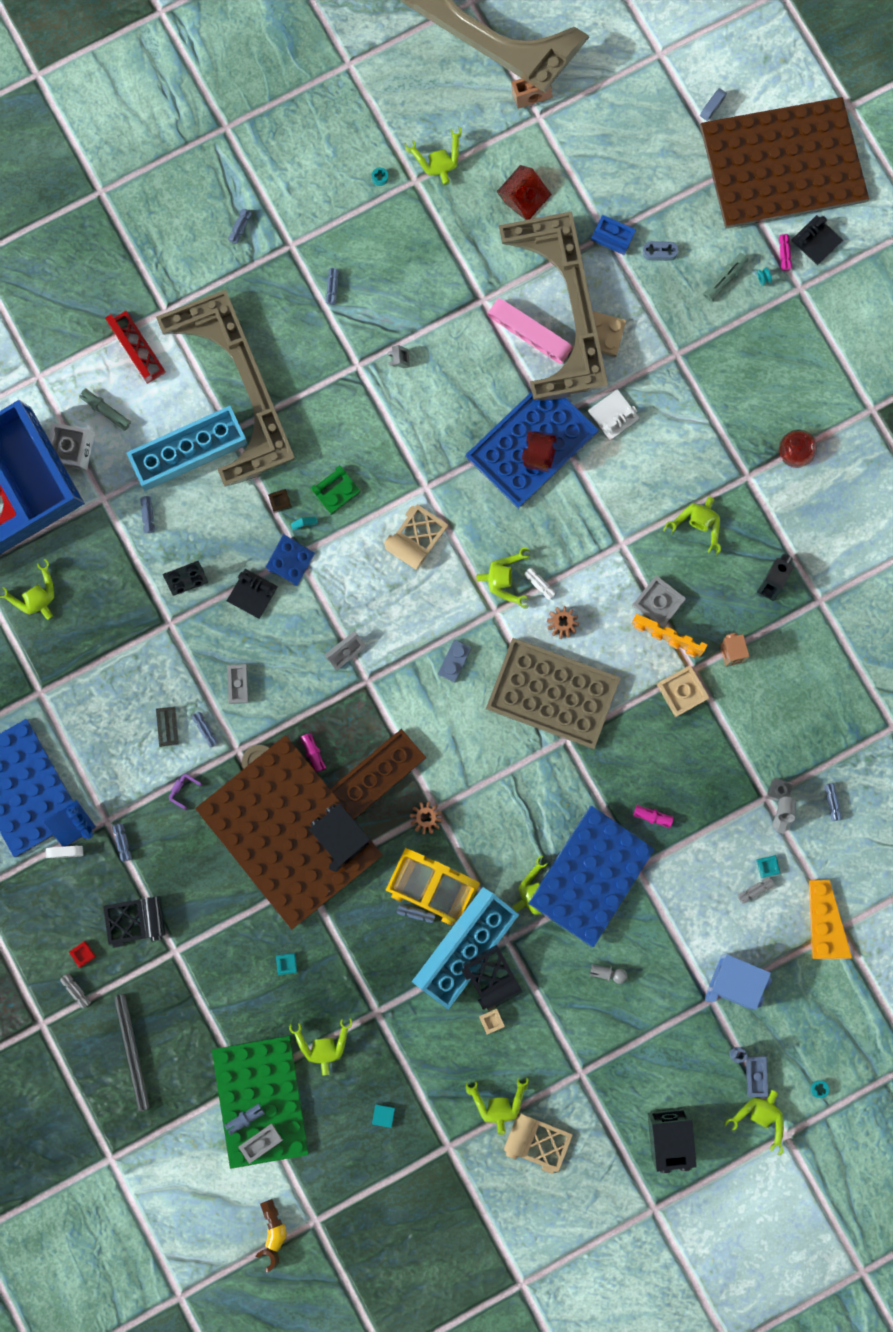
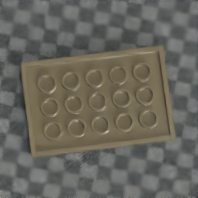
M512 638L486 710L594 750L621 677Z

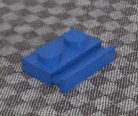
M602 215L591 237V241L625 255L636 229Z

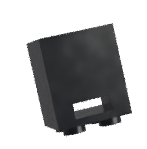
M341 804L330 806L326 810L327 814L323 818H316L311 823L312 827L309 829L334 858V861L329 865V869L334 872L339 871L373 842Z
M680 1107L678 1110L660 1112L651 1110L650 1113H647L651 1155L656 1171L670 1173L672 1170L677 1169L690 1171L692 1168H696L693 1122L688 1110Z

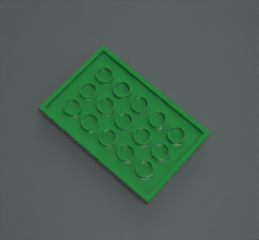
M290 1036L212 1049L230 1169L309 1155ZM259 1103L265 1114L252 1121L250 1126H244L233 1133V1135H230L228 1133L229 1129L226 1130L224 1124L238 1117L242 1111L246 1112ZM272 1123L283 1140L249 1164L239 1146Z

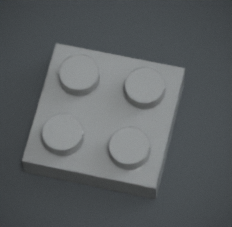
M656 575L632 606L648 619L659 623L660 628L663 629L686 598Z

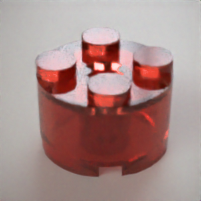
M529 431L526 440L528 448L524 449L522 454L523 466L528 469L549 473L556 449L553 443H557V435Z

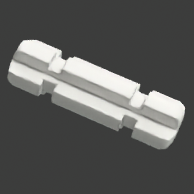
M529 568L524 574L525 577L531 580V583L541 593H544L548 600L552 599L556 592L549 588V585L540 575H536L537 572L533 568Z

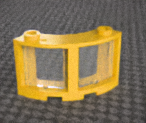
M405 848L386 891L392 893L391 898L400 902L405 899L443 917L441 921L452 926L472 902L480 882Z

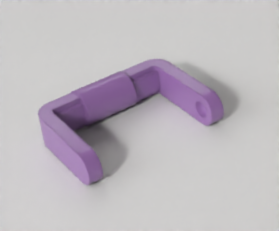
M187 774L182 775L180 780L175 782L169 795V800L184 810H187V807L173 798L180 791L185 779L188 778L201 787L203 785Z

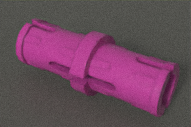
M309 733L301 736L300 739L307 752L306 757L310 759L315 772L326 769L320 755V748H317L312 734Z
M638 804L633 814L634 817L647 820L650 824H659L669 829L674 819L673 816L658 812L657 809H648Z

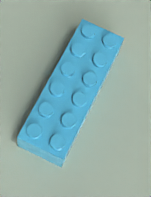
M228 406L126 453L144 491H147L248 445L231 406Z
M482 887L412 982L449 1010L471 980H466L461 971L464 968L463 963L497 945L519 914L492 892ZM481 964L469 967L470 971L476 973Z

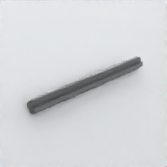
M120 994L115 996L116 1008L138 1110L145 1111L150 1106L126 995Z

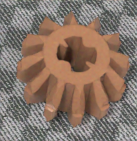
M566 606L563 607L562 612L559 607H556V613L551 611L549 615L552 618H548L546 621L551 624L547 629H554L552 636H555L557 632L560 633L559 639L563 638L564 633L567 638H570V632L575 634L576 629L574 627L579 626V623L575 622L578 619V615L571 616L574 610L571 609L569 612H566ZM559 619H561V621L565 619L567 626H565L564 624L563 626H560Z
M420 802V810L413 807L417 815L410 814V818L417 819L412 821L411 825L418 824L415 828L416 832L422 827L423 835L426 834V829L428 828L430 834H433L432 826L436 829L440 828L435 822L441 823L443 821L441 818H436L442 812H434L438 807L436 804L430 809V802H427L426 808ZM423 814H430V819L432 820L430 822L425 821L424 823L421 821L423 820L421 816Z

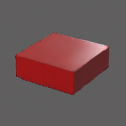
M83 941L69 951L79 968L97 957L87 941Z

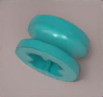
M381 167L374 169L372 172V182L377 186L385 185L388 181L387 170ZM378 173H382V176L384 175L385 177H382V180H378L377 176Z
M767 267L763 271L757 270V277L761 286H765L766 283H772L771 273Z
M820 1080L815 1081L811 1085V1094L816 1098H825L829 1093L828 1084ZM822 1084V1088L825 1089L824 1094L817 1095L815 1086Z

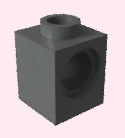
M777 778L772 779L766 798L779 803L780 798L790 796L793 784Z

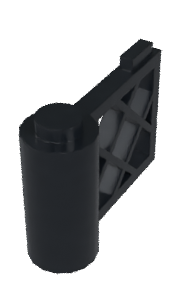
M160 896L103 906L108 945L113 944V948L125 946V942L146 938H150L151 941L163 940L162 936L166 935ZM137 904L138 913L133 918L127 913V910L131 905ZM116 908L122 912L116 921L110 918L109 909ZM124 915L132 920L127 929L118 924ZM135 923L141 927L142 935L134 936L129 932ZM117 926L124 933L120 939L113 940L112 931Z
M497 945L463 963L464 968L461 971L466 980L471 979L481 997L478 999V1002L483 1010L487 1009L489 1012L523 993ZM497 952V962H487L489 956ZM481 964L479 973L471 972L469 967ZM486 966L494 967L492 976L483 974ZM498 969H504L508 973L502 978L496 977ZM481 978L490 980L488 986L480 989L479 983Z

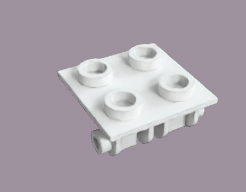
M618 389L587 411L609 440L640 419L636 414V408L628 404Z

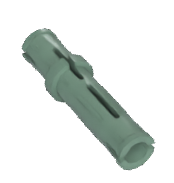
M739 253L730 264L725 266V270L703 293V296L712 302L726 284L739 274L738 271L748 262V258L743 253Z
M87 388L81 392L82 395H79V398L89 404L92 410L100 412L123 431L128 429L131 421L106 404L103 398H98Z

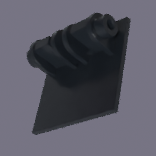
M816 215L791 241L818 266L843 239L826 224L827 218L825 216L818 217Z
M199 560L163 574L173 596L208 583Z
M245 568L238 575L239 580L226 601L260 619L278 586Z

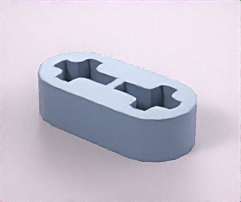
M718 88L703 108L700 117L709 121L725 99L727 92Z
M650 241L644 245L642 253L647 260L671 261L677 257L678 246L674 242ZM649 247L653 248L654 253L652 255L648 251ZM668 248H671V251H674L672 252V255H668Z

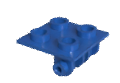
M283 534L265 567L269 572L276 573L297 586L315 553Z
M77 800L43 820L62 847L69 845L80 837L92 838L93 829L96 828V825Z

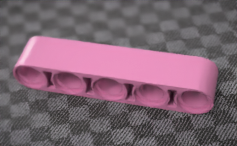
M498 298L487 313L493 321L559 364H563L573 350L572 345L503 299Z

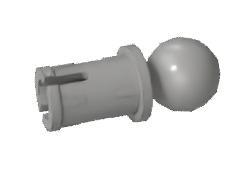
M592 964L590 976L607 979L608 982L612 978L617 984L625 983L628 978L625 970L616 969L612 971V966L608 968Z

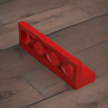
M124 311L115 318L112 314L105 318L147 384L166 373L127 311ZM126 317L129 321L128 328H120L117 322ZM130 333L138 335L137 344L129 342ZM139 348L149 352L147 359L138 356ZM149 363L157 365L160 370L151 375L148 371Z

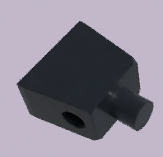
M782 554L781 558H776L757 593L772 601L776 599L794 567L790 564L793 560L790 555Z

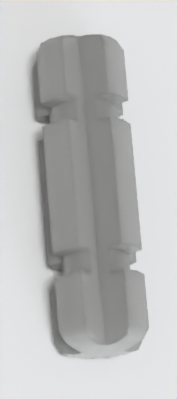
M768 877L762 880V883L759 882L747 889L746 892L743 891L738 894L739 901L744 904L750 898L753 899L765 892V889L772 888L774 886L772 879Z
M70 974L64 975L60 981L64 986H67L66 989L75 1001L78 1000L79 1006L82 1009L86 1008L91 1001L87 996H84L85 993L78 984L72 981L73 978Z

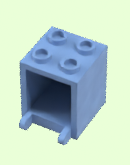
M723 954L707 989L705 1000L707 1002H715L717 997L720 996L750 1010H756L757 1007L760 1008L763 1004L765 997L762 994L764 989H768L771 984V973L728 954Z

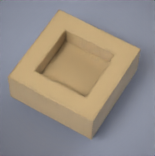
M497 1008L479 1016L487 1035L505 1027Z

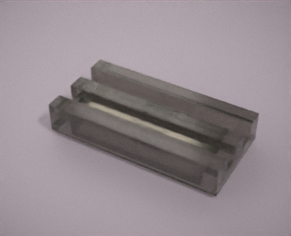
M176 707L156 708L159 747L179 745ZM168 711L172 713L174 741H171ZM161 712H164L167 742H163Z

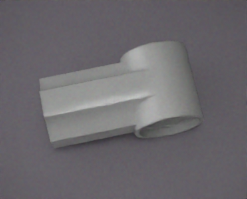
M782 797L779 799L778 810L772 827L778 833H784L789 830L791 823L795 820L796 800L794 798Z

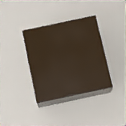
M286 489L268 494L274 513L292 508Z

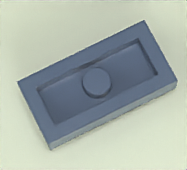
M454 640L438 675L455 683L470 653L471 647Z
M747 1057V1097H768L767 1057Z

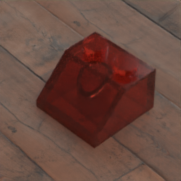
M519 165L497 190L504 203L525 220L531 219L552 195L534 169Z

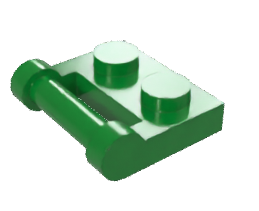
M340 465L335 468L336 471L319 484L310 487L313 494L330 515L361 493ZM341 476L343 481L323 496L320 491Z

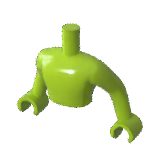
M459 126V133L457 134L453 133L451 129V137L453 138L451 157L443 149L430 153L428 155L429 162L427 163L416 148L414 140H412V147H407L405 142L406 152L414 155L429 176L440 175L443 185L450 184L447 173L455 169L458 164L459 138L462 136V130Z
M712 497L707 498L704 506L692 503L673 522H667L663 528V531L666 528H671V535H673L676 527L691 514L689 523L693 527L701 531H707L712 526L711 545L708 553L711 549H715L717 552L715 556H718L721 551V546L718 544L720 516L711 510L715 501Z
M527 547L521 548L519 554L491 562L488 574L476 575L477 582L488 581L491 593L509 602L517 603L524 609L529 607L526 604L522 605L523 600H529L527 596L518 597L501 589L511 587L512 568L505 565L512 564L521 559L529 560V556H523L524 552L530 551Z
M44 559L47 566L42 568L39 563H37V566L42 570L46 590L37 584L22 594L25 601L24 604L8 593L6 587H2L5 590V595H0V598L7 599L11 604L28 615L41 611L48 620L53 616L47 606L54 599V587L48 570L49 562L47 559Z
M544 856L537 858V864L518 887L522 900L512 905L515 912L527 907L535 915L542 914L530 906L528 902L540 883L529 884L542 867H546L549 862L545 865L540 864V859Z
M351 1018L348 1027L343 1025V1019L340 1021L342 1028L337 1047L334 1044L333 1038L313 1040L311 1050L301 1033L302 1025L298 1023V1031H293L292 1024H290L289 1030L295 1034L297 1043L307 1060L312 1063L321 1064L322 1076L330 1075L329 1063L341 1058L348 1028L353 1025Z
M519 1078L517 1079V1091L512 1107L508 1098H493L488 1101L486 1109L478 1092L477 1082H475V1087L469 1088L467 1082L466 1092L473 1096L483 1120L489 1123H497V1133L504 1135L505 1122L517 1118L523 1093L529 1087V1080L526 1078V1083L521 1084Z
M771 1090L767 1100L757 1097L751 1099L733 1118H727L724 1121L725 1127L729 1121H733L732 1130H735L738 1126L737 1123L751 1110L749 1119L767 1129L775 1121V1140L770 1146V1151L772 1152L775 1146H779L777 1155H781L784 1151L781 1145L784 1132L783 1113L774 1105L779 1093Z

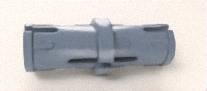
M741 1047L732 1048L729 1052L732 1061L736 1063L744 1062L747 1059L746 1051Z
M258 1103L248 1111L239 1113L238 1117L224 1124L226 1130L229 1129L228 1133L233 1135V1133L244 1126H250L252 1121L264 1115L265 1112Z

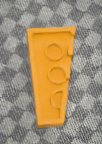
M639 614L635 615L631 623L638 631H647L651 633L653 638L659 641L663 639L669 642V646L675 649L681 648L686 651L687 655L696 658V656L700 658L707 647V644L703 642L700 645L696 644L693 638L687 635L677 636L678 633L671 628L664 627L661 629L659 628V623Z
M810 880L812 959H852L830 880Z

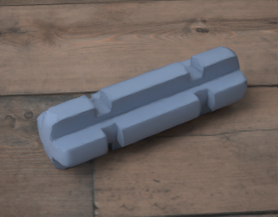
M247 209L241 210L240 218H237L232 229L233 233H230L228 240L233 244L239 242L240 235L243 234L248 223L247 219L249 220L251 217V212Z
M330 268L328 272L326 303L335 305L339 270Z
M144 496L140 499L141 506H143L141 508L142 521L145 523L143 530L144 533H153L155 531V526L152 524L154 522L153 507L150 506L152 498Z
M201 712L195 713L192 719L198 724L197 727L204 739H207V744L209 747L216 746L219 741L216 736H213L214 733L207 721H204V716Z
M829 783L824 788L825 793L828 794L826 797L829 811H831V820L839 821L842 819L841 811L839 812L841 808L838 795L835 793L837 791L835 783Z
M121 823L113 826V831L116 834L115 839L118 851L121 852L119 854L121 861H129L132 859L131 852L128 851L129 845L126 834H124V826Z
M403 904L399 905L397 911L399 915H408L410 918L421 921L426 920L429 923H433L436 916L432 912L428 911L427 913L425 910L414 907L408 908Z

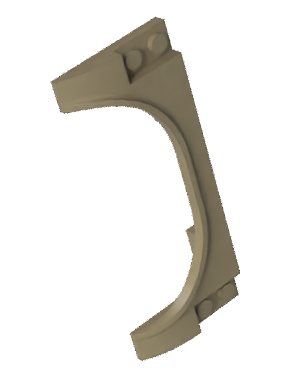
M400 0L544 93L589 39V35L576 27H571L542 39L529 41L514 40L494 32L467 15L453 0Z
M572 211L499 225L502 244L537 253L550 261L558 269L567 286L575 323L576 338L569 359L554 375L545 379L530 381L533 400L561 399L571 397V394L607 388L608 381Z
M226 289L156 316L163 335L187 334L199 336L222 347L235 362L251 400L254 411L253 434L247 448L237 460L218 468L224 487L261 476L263 472L295 460Z

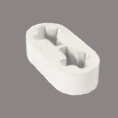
M83 846L46 848V858L83 856Z

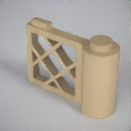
M417 504L415 507L411 506L405 514L407 519L393 536L389 535L384 542V545H386L385 550L415 570L420 568L429 552L448 527V524ZM417 511L425 516V521L415 523L414 516ZM437 523L442 527L439 532L431 533L429 524ZM426 525L428 534L417 535L416 526ZM413 527L415 536L407 537L402 532L405 528ZM429 537L430 545L425 549L419 544L418 539Z
M518 1113L503 1150L506 1151V1156L517 1160V1157L524 1158L543 1166V1171L553 1174L554 1171L559 1172L573 1134ZM538 1126L546 1128L548 1136L538 1140L536 1135ZM559 1134L567 1136L564 1144L556 1147L553 1137ZM550 1139L554 1149L544 1153L540 1143ZM538 1145L541 1155L534 1158L528 1156L530 1147ZM556 1152L558 1157L556 1165L548 1164L545 1156Z

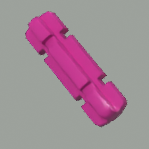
M782 234L779 237V244H781V269L783 271H789L792 268V261H790V237L788 234Z

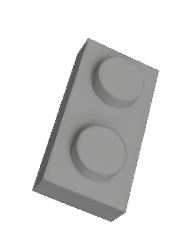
M354 631L328 651L325 657L337 671L366 648V646Z
M227 665L229 704L249 703L247 665Z
M271 1123L240 1145L239 1149L250 1164L283 1139Z

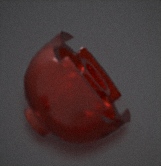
M796 429L784 435L779 443L778 452L786 465L793 468H802L810 464L814 459L817 443L811 433Z

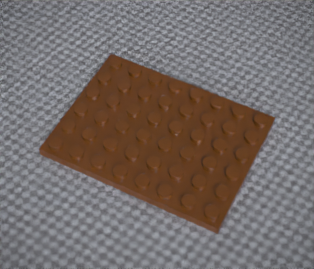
M843 97L707 121L700 124L725 229L869 201Z
M286 735L195 808L291 930L383 856L372 842L339 871L334 872L329 869V865L334 861V858L309 829L312 827L311 823L316 818H323L327 814L326 810L330 806L341 804V802Z

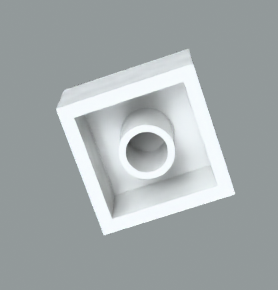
M52 423L49 440L63 465L87 470L95 433L84 428Z

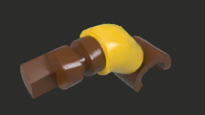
M273 1199L260 1203L265 1220L268 1219L269 1223L267 1226L269 1230H267L268 1236L265 1244L267 1248L258 1252L255 1257L261 1258L263 1255L270 1257L271 1264L265 1268V1272H269L277 1267L279 1255L276 1251L280 1250L287 1237L285 1223L282 1224L281 1219H278L277 1215L279 1213L277 1208H275Z

